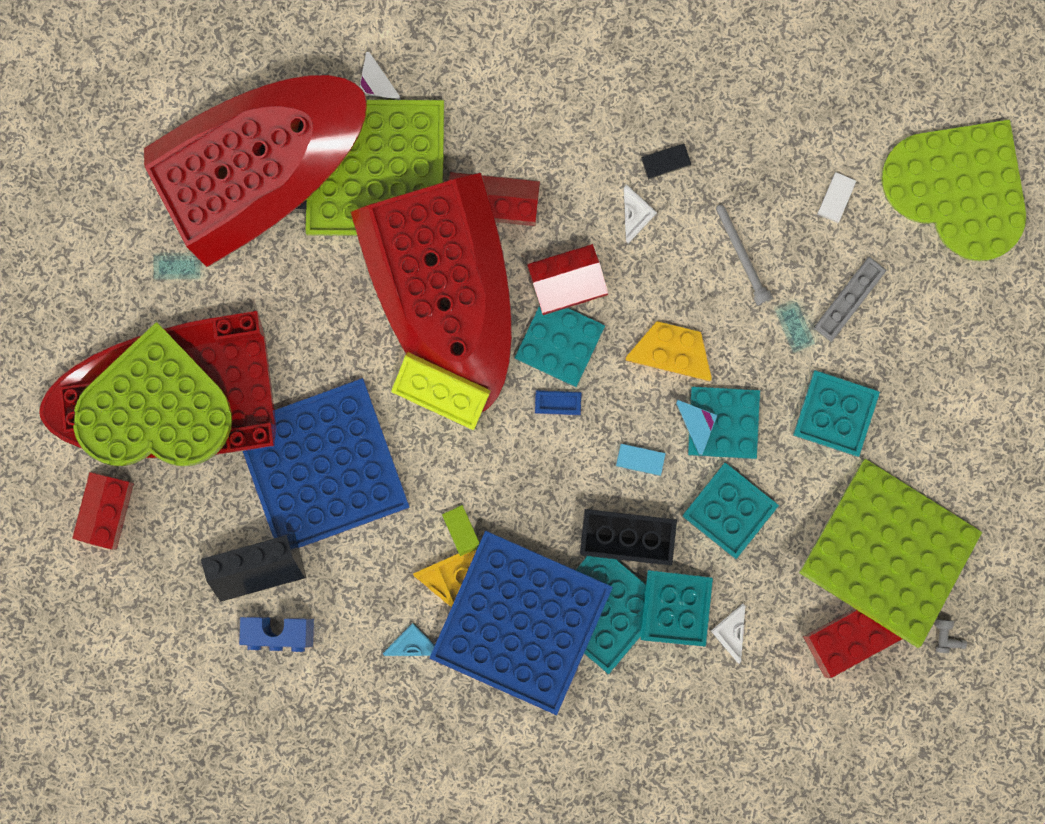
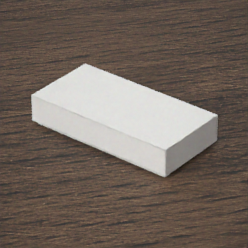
M835 172L817 215L839 223L856 180Z

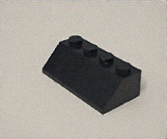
M584 509L580 555L672 566L677 519Z
M295 533L201 559L206 581L220 602L307 578Z

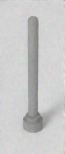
M717 205L716 211L755 290L753 293L755 297L753 299L756 305L760 306L766 301L773 300L774 298L770 290L767 291L766 287L763 288L724 205Z

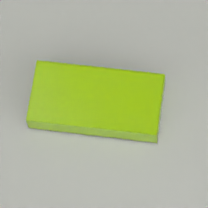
M463 505L442 514L460 556L478 548L479 540Z

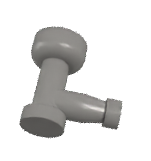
M935 620V626L939 629V642L935 652L950 653V648L966 649V640L948 639L949 630L954 627L953 620Z

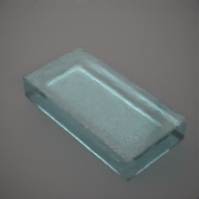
M154 256V279H200V260L196 256Z
M797 302L775 311L793 353L815 344Z

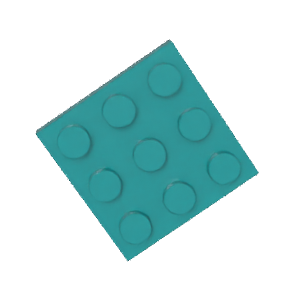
M539 306L514 359L577 388L605 325L569 308L542 315Z
M814 370L792 436L859 457L880 392Z
M691 387L690 405L716 414L717 418L702 455L698 454L689 434L688 455L757 459L760 390Z
M723 463L682 517L730 556L737 559L779 505L727 463Z
M648 570L640 640L706 647L713 578Z

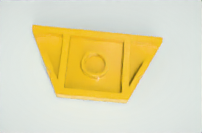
M659 321L655 322L625 358V361L709 382L712 379L701 332Z
M477 549L462 556L458 553L415 572L413 575L452 607Z

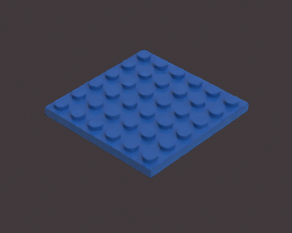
M363 378L274 410L276 420L274 446L242 451L273 538L295 533L299 548L410 508Z
M485 531L429 659L557 715L613 587Z

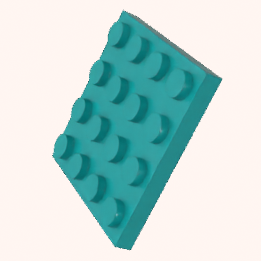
M587 556L576 568V571L606 583L613 588L584 654L609 675L641 637L646 584L616 559Z

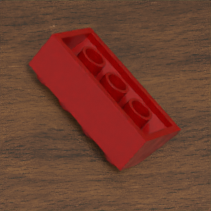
M450 172L449 180L473 174ZM483 176L496 222L536 226L540 181Z

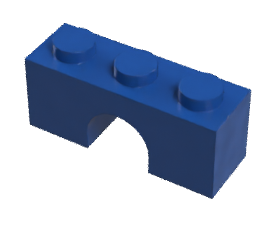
M240 617L239 645H247V650H261V646H269V651H283V647H291L292 652H305V648L313 647L314 619L286 618L284 619L283 631L277 636L271 630L270 617Z

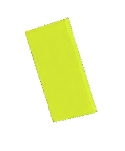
M407 352L391 392L474 430L491 390Z

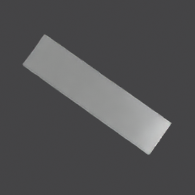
M868 257L813 329L832 342L887 270L871 257Z

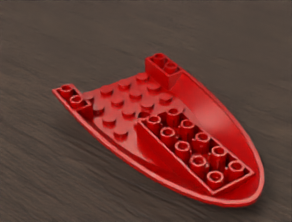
M308 75L285 79L226 100L188 120L145 147L144 167L186 247L206 267H209L269 230L300 206L336 171L354 146L366 118V95L363 89L356 83L346 78L331 75ZM302 120L304 127L303 130L299 132L298 129L300 127V121ZM262 144L265 145V153L263 155L260 154L263 149ZM222 166H225L228 171L224 179H221L218 175V171Z
M482 173L449 180L352 211L351 216L373 286L390 326L406 354L409 352L491 390L482 412L486 411L497 400L505 384L511 354L512 317L502 245ZM428 253H434L437 256L438 261L436 265L429 266L426 263L425 259ZM443 297L450 300L451 306L448 310L442 309L440 306V301ZM455 342H460L463 345L464 351L462 354L454 352L453 345Z
M258 311L203 319L164 328L220 387L230 403L232 412L230 434L223 447L215 455L274 446L276 435L275 411L266 338ZM141 336L116 344L92 355L57 379L46 392L39 409L43 424L52 434L66 443L82 448L77 441L73 428L74 410L79 397L99 375ZM151 453V454H150L148 457H146V458H152V459H153V458H157V457H155V456Z

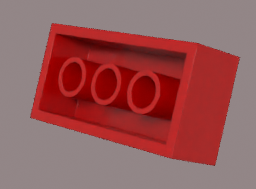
M855 608L803 636L825 678H833L902 640L901 637Z

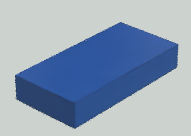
M536 390L535 414L581 415V392Z

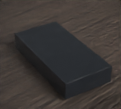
M684 143L641 157L648 180L692 165Z

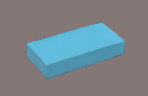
M620 444L616 466L661 476L666 453Z

